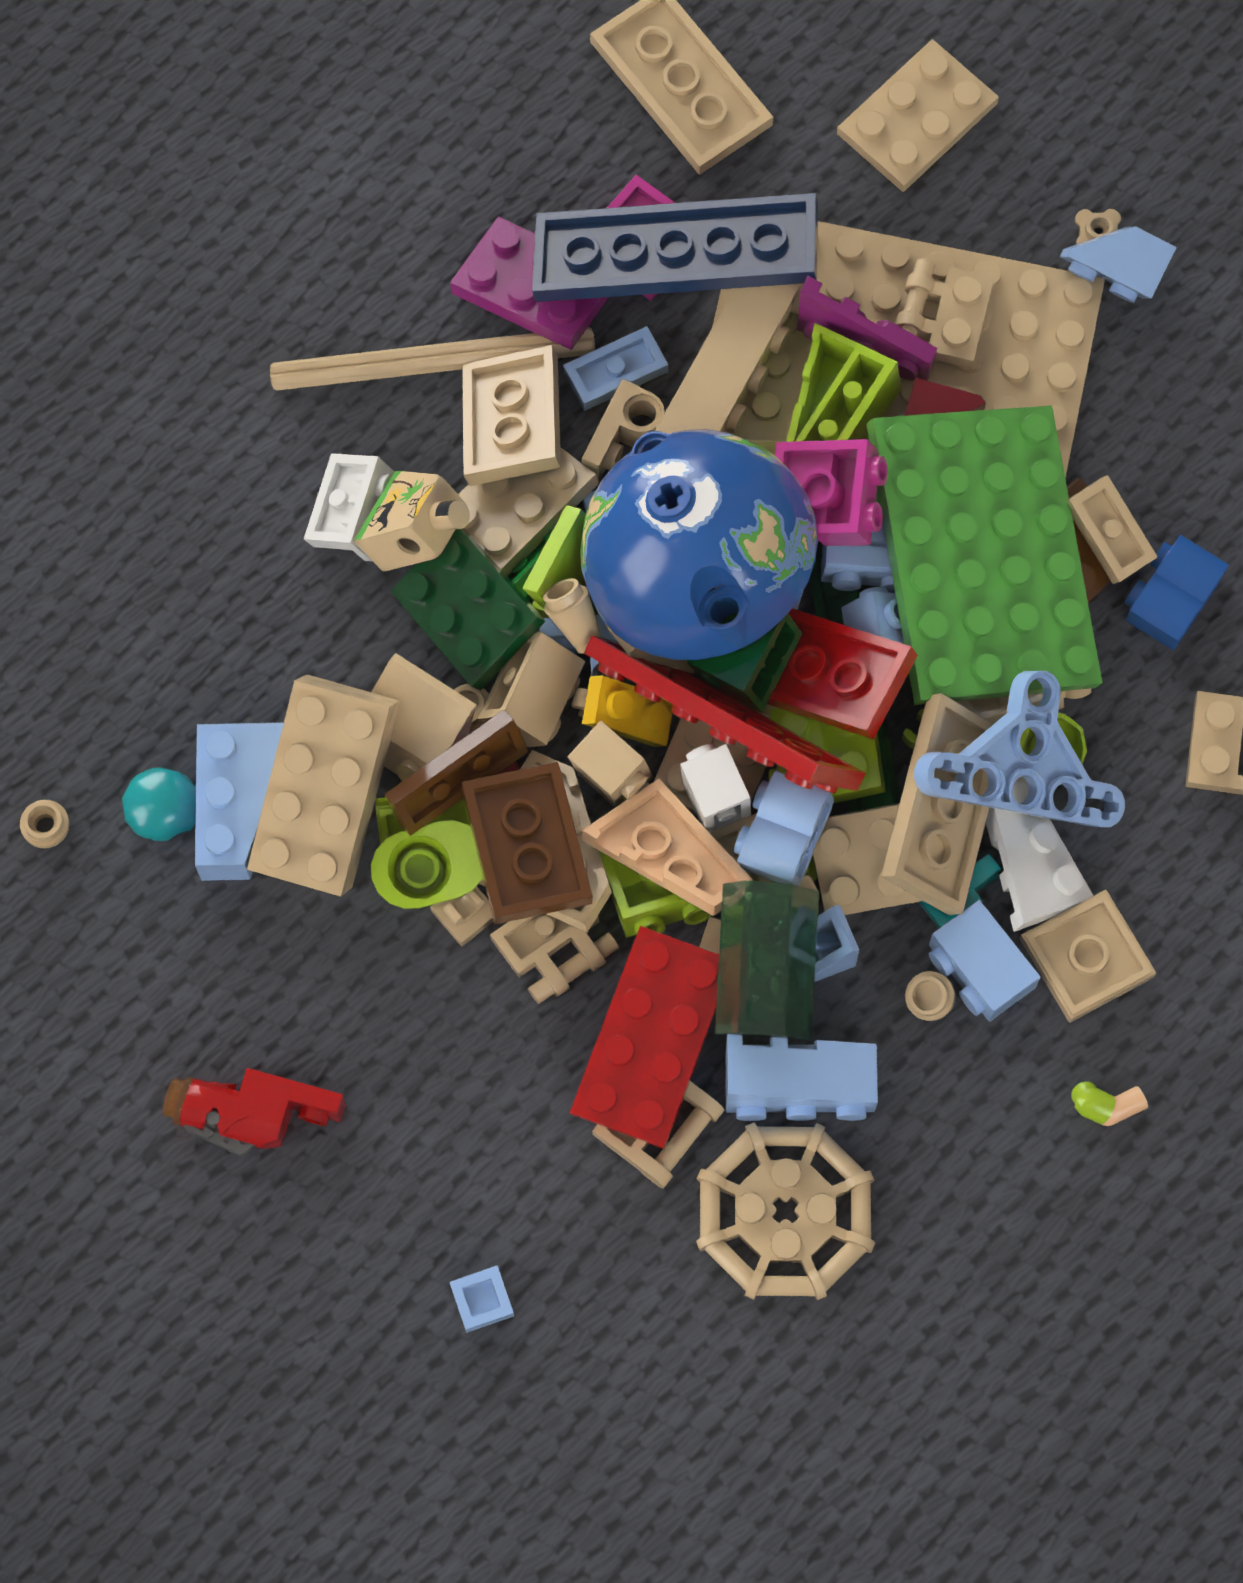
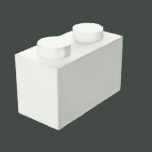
M706 744L686 755L688 761L680 764L683 786L699 822L708 832L751 816L749 793L726 744L715 748L713 744Z

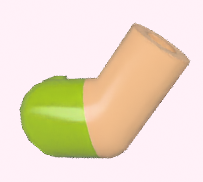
M1085 1081L1077 1084L1071 1092V1099L1075 1103L1077 1112L1081 1116L1103 1126H1112L1148 1109L1147 1100L1138 1086L1114 1097L1096 1088L1093 1083Z

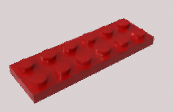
M591 636L584 654L600 662L597 669L601 673L619 681H624L626 677L637 683L634 691L641 696L655 702H661L663 698L673 704L671 712L676 716L691 723L697 724L701 720L710 725L708 733L714 738L730 745H735L738 741L747 746L749 749L746 755L749 758L768 767H773L776 763L787 769L784 777L789 781L806 789H812L813 785L834 794L838 788L858 791L866 774L865 772L709 686L692 674L664 664L650 662L644 658L630 656L619 642L615 640Z

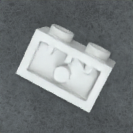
M331 454L304 540L313 547L353 550L364 561H372L353 540L394 471L378 456Z

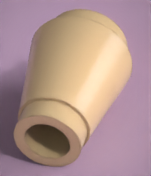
M570 578L559 581L544 593L543 600L546 603L544 612L576 648L578 653H584L591 636L603 638L600 634L587 587L580 585L577 579Z

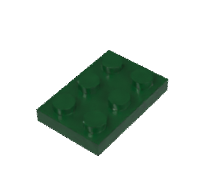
M465 528L455 529L441 555L436 559L416 563L391 590L393 595L469 685L480 691L546 622Z

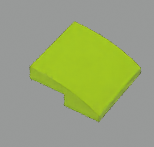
M566 505L522 588L534 599L532 606L543 618H549L544 612L546 603L543 600V595L552 585L570 578L577 579L580 585L585 586L586 584L581 569L580 556L582 531L586 516L582 509Z

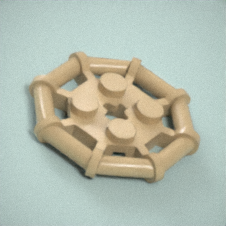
M755 1122L745 1126L746 1131L706 1170L700 1169L696 1178L700 1182V1238L696 1241L700 1251L705 1250L746 1291L745 1296L753 1300L756 1296H815L816 1300L827 1297L826 1291L866 1252L871 1253L875 1242L871 1239V1183L875 1180L871 1171H864L825 1132L826 1127L816 1123L815 1127L756 1126ZM765 1146L806 1147L801 1160L787 1158L770 1160ZM754 1151L759 1166L740 1185L725 1179ZM816 1151L845 1181L832 1186L811 1166ZM720 1191L735 1197V1225L720 1230ZM851 1192V1231L836 1226V1198ZM778 1199L785 1203L790 1200L795 1201L797 1206L794 1212L798 1219L793 1223L787 1219L778 1223L773 1218L777 1211L773 1203ZM739 1237L760 1258L755 1271L726 1243L727 1241ZM831 1238L845 1243L819 1271L816 1270L811 1257ZM792 1262L801 1263L806 1276L764 1275L769 1263Z

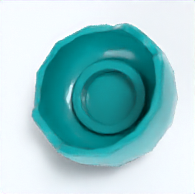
M161 767L148 769L136 775L130 781L122 797L124 820L138 836L152 839L153 841H169L179 833L191 831L196 824V786L186 775L178 771Z

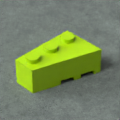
M815 323L808 361L805 363L802 374L801 391L798 403H795L786 442L869 440L866 424L872 418L884 417L901 390L898 363Z

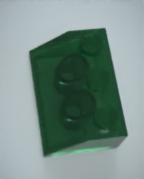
M747 880L723 884L715 1034L812 1040L819 891L793 884Z

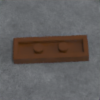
M502 710L384 795L400 826L411 836L464 798L462 793L463 781L497 775L529 751L514 719L505 710Z

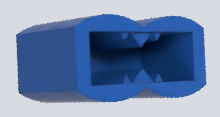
M1182 535L1178 537L1173 546L1167 542L1162 544L1156 553L1157 558L1151 561L1149 565L1156 572L1148 583L1139 579L1124 604L1131 608L1125 621L1173 651L1229 567V564Z

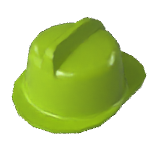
M455 820L427 824L411 836L406 831H401L386 838L376 849L371 863L372 881L378 894L389 904L403 909L422 908L459 898L473 891L483 880L471 826Z

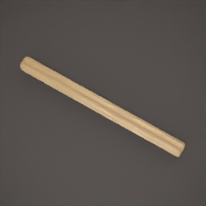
M588 327L572 350L536 333L309 358L272 363L270 365V378L273 389L285 390L463 369L462 364L550 345L553 346L558 358L584 356L594 351L595 341L592 328Z

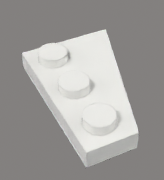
M1021 776L1014 783L1013 795L1018 803H1022L1027 798L1029 788L1027 781ZM989 807L986 826L991 845L999 850L1004 871L999 876L1003 892H1010L1015 912L1010 915L1014 932L1053 918L1093 897L1091 890L1050 819Z

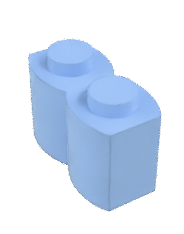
M775 771L769 782L763 780L759 785L753 801V808L758 809L757 815L750 827L746 825L742 827L735 843L734 853L739 855L737 862L744 870L797 890L808 868L815 845L828 820L834 798L830 792L820 789L813 785L812 789H806L784 777L785 774Z

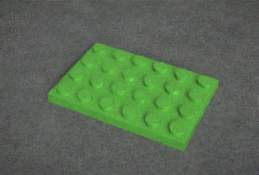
M1052 405L872 418L866 424L869 441L878 450V456L885 457L888 468L887 481L885 485L877 486L882 508L883 525L904 644L911 646L918 655L909 671L914 705L926 704V701L930 700L933 694L940 693L953 701L1006 697L1010 694L1013 680L1023 671H1047L1052 673L1059 682L1060 691L1091 689L1101 685L1103 682L1072 512L1066 502L1069 496ZM1037 679L1030 683L1028 694L1043 693L1042 685Z

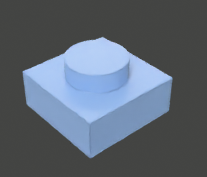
M498 1265L450 1282L466 1333L514 1317Z

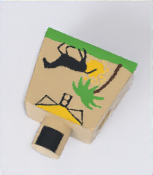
M394 471L353 541L382 571L436 559L441 555L455 529H462L468 524L470 511L465 501L441 476L437 474Z

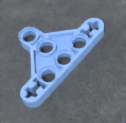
M1023 671L1018 674L1012 682L1007 713L959 754L928 752L920 757L914 769V780L918 789L923 794L931 797L1092 827L1114 826L1120 821L1125 810V800L1118 787L1108 783L1093 781L1089 778L1058 724L1057 717L1061 697L1060 685L1056 677L1047 671ZM1035 679L1041 683L1043 688L1042 700L1036 706L1032 705L1028 698L1029 685ZM1030 728L1035 734L1036 744L1034 750L1027 755L1021 748L1020 738L1024 730ZM935 768H939L941 771L957 773L955 781H941L938 778H934ZM979 769H983L988 776L987 790L981 796L976 794L972 786L974 774ZM1022 776L1027 781L1029 792L1024 802L1018 803L1013 795V786L1015 781ZM1062 784L1067 789L1068 802L1063 810L1058 811L1053 802V794L1055 789ZM1086 798L1099 799L1104 802V811L1084 807Z

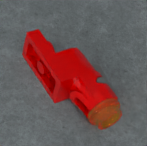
M247 1068L240 1091L236 1090L237 1084L203 1081L187 1076L185 1080L173 1078L165 1097L163 1116L172 1118L173 1124L183 1126L187 1132L243 1157L254 1147L261 1149L281 1147L293 1110L299 1111L298 1118L305 1122L326 1126L328 1119L341 1123L346 1102L343 1094Z

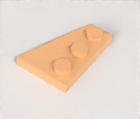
M657 779L582 830V841L712 916L752 890L753 879L660 779Z

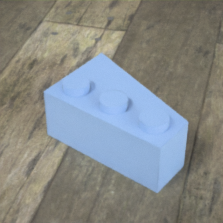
M284 723L197 724L195 867L201 881L251 879L253 871L247 870Z
M727 1034L725 1050L726 1113H736V1119L742 1121L766 1119V1112H786V1119L793 1121L816 1119V1112H836L837 1119L846 1121L866 1119V1112H875L878 1104L876 1044L816 1040L814 1045H788L787 1038L771 1037L770 1045H743L742 1035Z

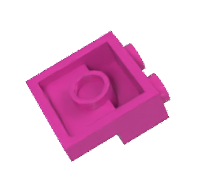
M868 439L776 442L775 456L799 480L810 499L816 517L818 540L824 546L871 545L872 532H879L883 521L881 505L875 502L877 486L885 485L888 475L886 459L884 456H878V450Z

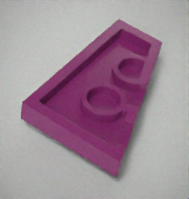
M807 276L800 291L797 330L803 332L807 339L813 341L812 332L814 324H819L897 361L900 378L906 380L920 378L928 381L935 365L937 347L888 320H879L877 323L868 320L866 315L859 310L860 304L846 296L842 298L841 302H836L819 292L822 286L821 282Z

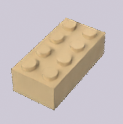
M305 675L294 680L247 870L340 897L352 888L400 700L311 675Z

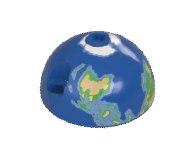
M709 429L683 430L670 434L661 431H651L643 434L635 442L632 452L625 455L612 467L593 494L582 531L580 546L581 569L591 601L599 616L615 635L632 647L654 656L674 660H700L722 656L743 648L764 636L783 620L797 603L809 581L816 559L818 541L816 517L810 499L799 480L774 454L759 444L726 432ZM733 613L738 614L730 623L721 624L726 616Z

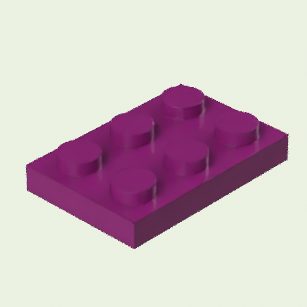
M498 216L451 280V293L572 350L609 297L535 302L532 293L535 233Z

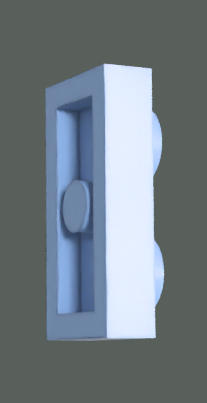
M646 326L564 364L563 371L583 410L586 411L612 399L622 379L640 386L668 373V363L649 328Z

